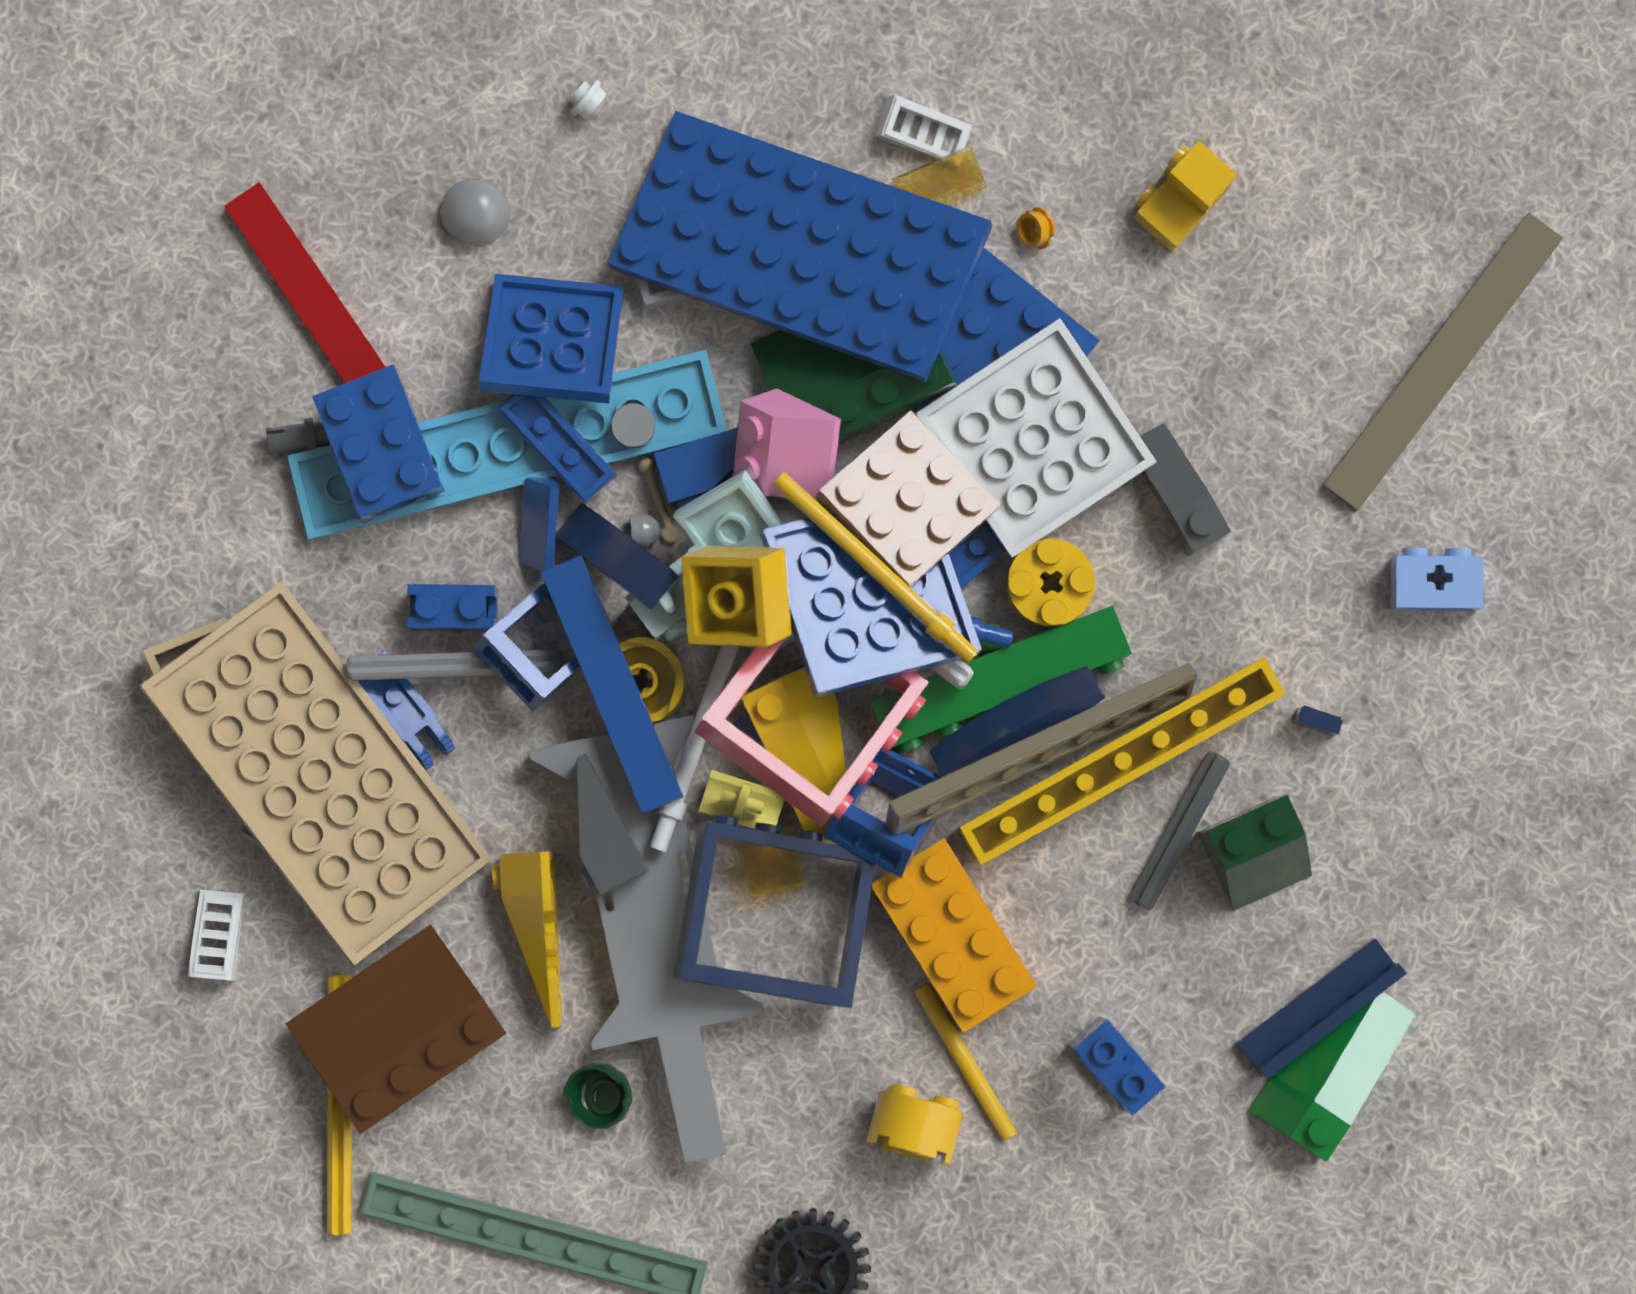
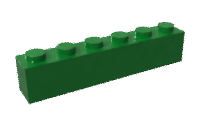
M1113 605L1012 644L1009 648L1005 647L971 660L967 665L971 667L973 676L962 689L956 688L938 674L925 678L929 683L920 695L926 701L911 721L905 716L901 719L896 728L902 734L892 748L897 747L899 754H903L923 746L921 737L937 731L940 739L949 736L963 726L962 721L977 715L980 716L1005 700L1045 681L1088 666L1092 670L1098 668L1101 676L1125 667L1123 658L1130 656L1132 652ZM898 690L869 701L878 726L882 724L903 695Z

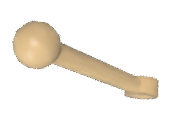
M643 457L638 462V469L641 473L645 474L664 527L662 537L666 542L673 543L679 538V531L675 526H672L653 474L654 462L649 457Z

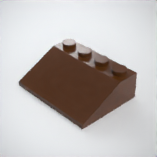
M431 924L285 1023L360 1135L507 1034Z

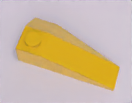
M803 667L742 696L741 701L764 749L829 796L846 773L839 709L835 694L832 693L814 698L805 668ZM792 805L804 831L825 835L832 815L821 827ZM823 836V842L836 844Z
M555 852L501 854L500 864L492 865L494 890H501L503 904L551 1028L561 1027L563 1024Z

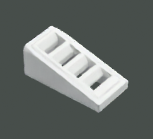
M892 95L885 99L873 137L959 166L972 125L897 95ZM898 112H905L899 131H893ZM917 116L921 118L915 139L908 137L914 117ZM931 122H934L938 126L932 144L929 145L925 143ZM949 127L955 129L949 150L946 152L940 148Z
M200 889L188 977L235 980L244 893ZM208 904L232 905L231 914L208 912ZM206 922L230 923L229 931L206 929ZM205 938L227 940L226 949L204 947ZM203 956L225 958L224 966L202 964Z

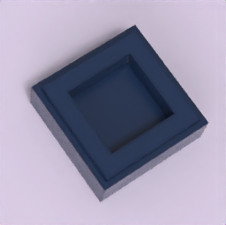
M1302 706L1296 709L1292 723L1336 736L1339 735L1343 720H1341L1342 717Z

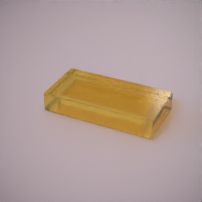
M971 146L891 178L894 187L945 205L987 188Z

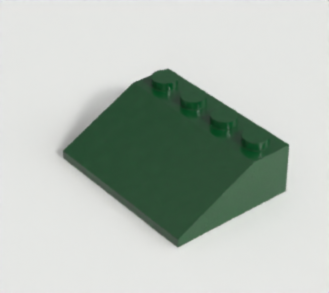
M781 330L751 343L768 391L779 389L841 419L838 445L927 403L959 385L942 346L927 381L923 382Z

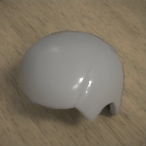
M466 179L457 182L445 193L440 215L444 228L456 240L467 244L491 243L497 240L508 228L511 209L507 196L496 186L480 179Z

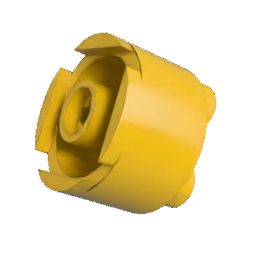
M1048 538L1035 542L1016 556L1008 570L1006 593L1011 608L1020 619L1034 627L1052 629L1076 620L1085 611L1092 600L1096 578L1090 561L1079 548L1063 540ZM1054 574L1059 578L1057 587L1061 591L1057 593L1051 590L1046 594L1040 589L1044 584L1040 576L1044 575L1049 578Z
M635 637L619 643L634 676H641L643 670H648V678L653 681L652 687L644 688L641 694L652 722L666 721L681 706L686 694L687 676L682 661L665 644L651 638Z
M892 1083V1086H888L887 1091H879L866 1143L874 1145L877 1143V1139L883 1140L881 1149L926 1162L929 1161V1157L936 1159V1155H940L939 1164L950 1166L964 1115L958 1111L960 1102L934 1095V1098H930L929 1101L916 1098L918 1090Z

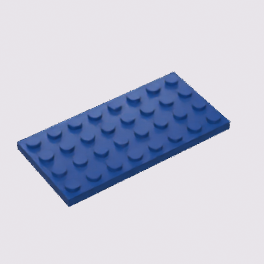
M675 111L611 254L608 265L612 270L926 382L993 226L991 220Z

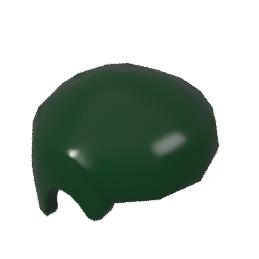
M590 1063L570 1074L563 1088V1096L567 1098L570 1106V1115L592 1129H609L625 1119L632 1104V1090L627 1077L611 1064Z

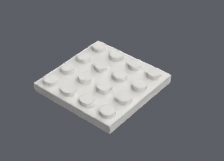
M1060 318L915 414L1001 504L986 522L1011 559L1157 462Z

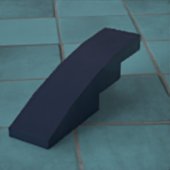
M582 502L556 533V537L579 556L581 555L593 567L611 581H614L631 596L633 595L650 610L655 607L679 577L664 562Z
M1085 666L1045 681L1005 700L959 728L929 751L942 778L1097 705L1106 696L1092 669Z

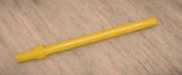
M786 472L777 478L773 485L927 627L925 632L937 643L943 641L966 664L977 655L979 651L954 628L956 625L954 621L944 612L939 615Z

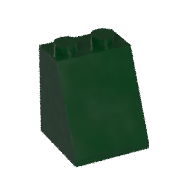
M1288 794L1273 797L1197 832L1232 911L1312 876L1307 836Z

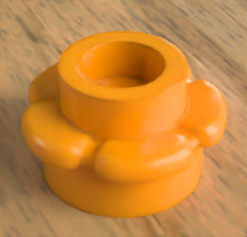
M1034 207L1032 211L1028 210L1018 218L1016 223L1017 237L1026 247L1036 246L1037 249H1045L1051 244L1050 238L1055 235V222L1044 208Z

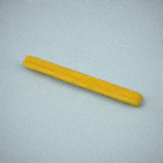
M348 974L329 976L328 994L352 977ZM327 1086V1232L330 1235L336 1236L347 1235L352 1230V1122Z

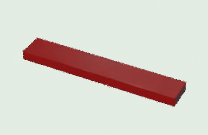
M258 182L224 205L344 383L385 368L386 366L261 183Z

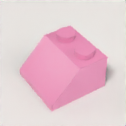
M779 389L742 400L740 402L733 476L746 469L764 496L787 498L773 485L777 478L786 472L815 500H819L816 497L818 491L834 478L841 419Z

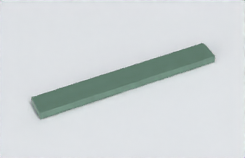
M373 1171L369 1177L359 1214L653 1294H700L708 1261Z

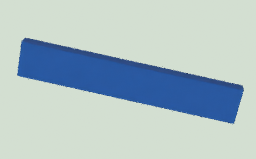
M580 555L541 572L642 814H647L684 798L583 557Z

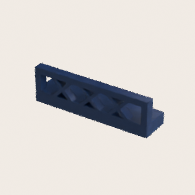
M1372 938L1236 1043L1263 1078L1269 1079L1407 973L1400 963L1392 961L1377 939Z

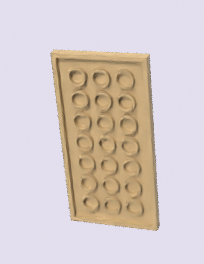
M282 581L139 686L352 966H355L492 860L491 856L359 682L348 679L344 662Z

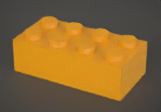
M945 838L915 855L902 878L888 872L872 882V890L962 1033L970 1030L1037 987Z

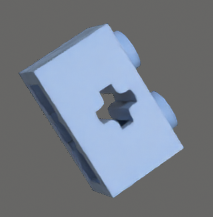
M1403 548L1402 555H1396L1390 559V610L1478 611L1483 609V556H1471V549L1449 548L1445 549V556H1428L1427 548ZM1435 568L1438 569L1439 576L1446 577V583L1440 585L1438 590H1435V583L1427 582V575L1434 573Z

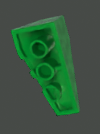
M1382 992L1270 1077L1248 1111L1318 1158L1327 1162L1355 1120L1415 1018L1416 1013Z

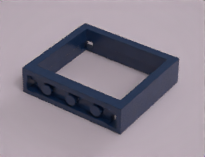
M713 815L712 822H700L673 979L841 1008H852L875 864L837 844L823 842L824 834L798 830L797 837L781 835V826L756 822L755 829L738 827L739 819L721 815ZM718 838L857 863L837 988L697 964Z

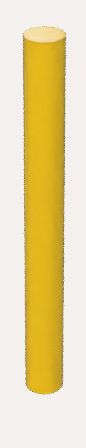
M929 983L913 991L1002 1141L1017 1134V1130Z

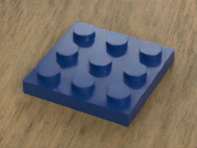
M495 274L479 377V391L609 404L624 286Z

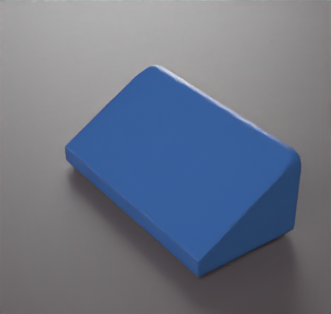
M528 477L524 481L519 559L522 563L543 572L552 568L554 563L559 483L556 479Z

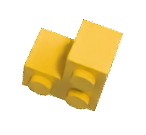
M1200 140L1191 149L1184 144L1167 163V168L1163 171L1168 176L1166 181L1158 189L1150 185L1135 202V205L1140 209L1134 219L1172 253L1227 193L1238 176L1235 171Z

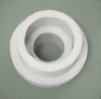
M595 79L591 84H588L583 80L568 98L573 104L569 111L573 116L579 114L586 120L595 111L607 94L600 88L601 82Z

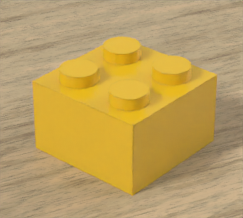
M706 546L681 556L688 644L767 647L792 635L785 548Z

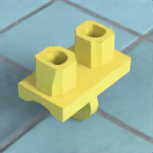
M711 770L698 811L712 816L721 815L739 819L738 824L755 829L756 822L777 825L785 799L768 787Z

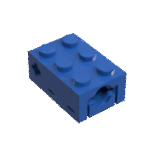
M394 364L312 396L358 515L364 523L379 518L377 513H381L384 516L425 500L428 493L432 497L445 492Z

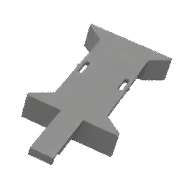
M696 714L653 723L674 774L673 762L685 748ZM609 733L529 750L531 760L572 782L577 808V757L586 754L649 869L644 874L611 891L614 902V910L612 912L606 909L604 895L601 896L598 889L593 890L598 901L619 1004L591 1041L592 1050L658 1037L684 1162L690 1163L726 1155L727 1151L700 1027L762 1014L765 1011L762 1002L740 990L673 979L687 898L678 859L679 852L686 853L690 874L693 862V852L685 815L682 821L677 820L666 853L649 847L661 814L657 813L658 809L642 814ZM705 912L697 964L717 967Z

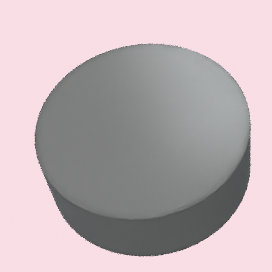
M634 403L627 404L619 408L613 416L612 431L616 440L623 446L640 448L649 443L653 438L655 421L653 415L646 407Z

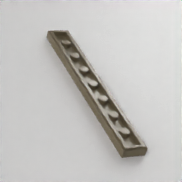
M1530 212L1524 217L1322 486L1356 512L1361 508L1562 241V236Z
M1187 663L889 802L885 824L892 835H898L1191 697L1197 673L1192 665Z

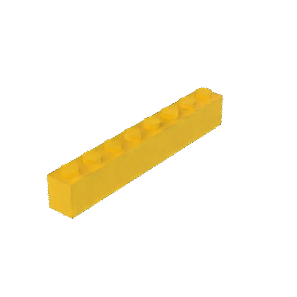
M1264 656L960 826L958 830L977 864L981 866L1283 697L1286 693Z

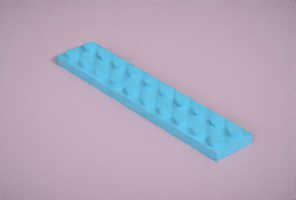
M706 350L613 373L609 404L547 398L608 465L650 455L727 431ZM504 401L419 422L418 424L445 492L432 497L428 493L426 494L427 499L384 516L381 513H377L379 518L366 523L358 515L331 445L287 456L307 537L310 541L524 487V481L528 477L555 479L559 478V476L498 411L497 408ZM640 404L646 407L654 417V436L649 443L640 448L623 446L616 440L611 425L613 416L624 405Z

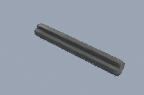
M1211 751L1206 754L1130 895V900L1146 910L1154 908L1230 766V762L1225 757Z

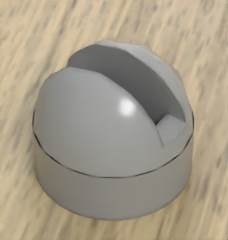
M630 515L631 538L644 548L653 546L658 541L660 535L658 522L648 515Z

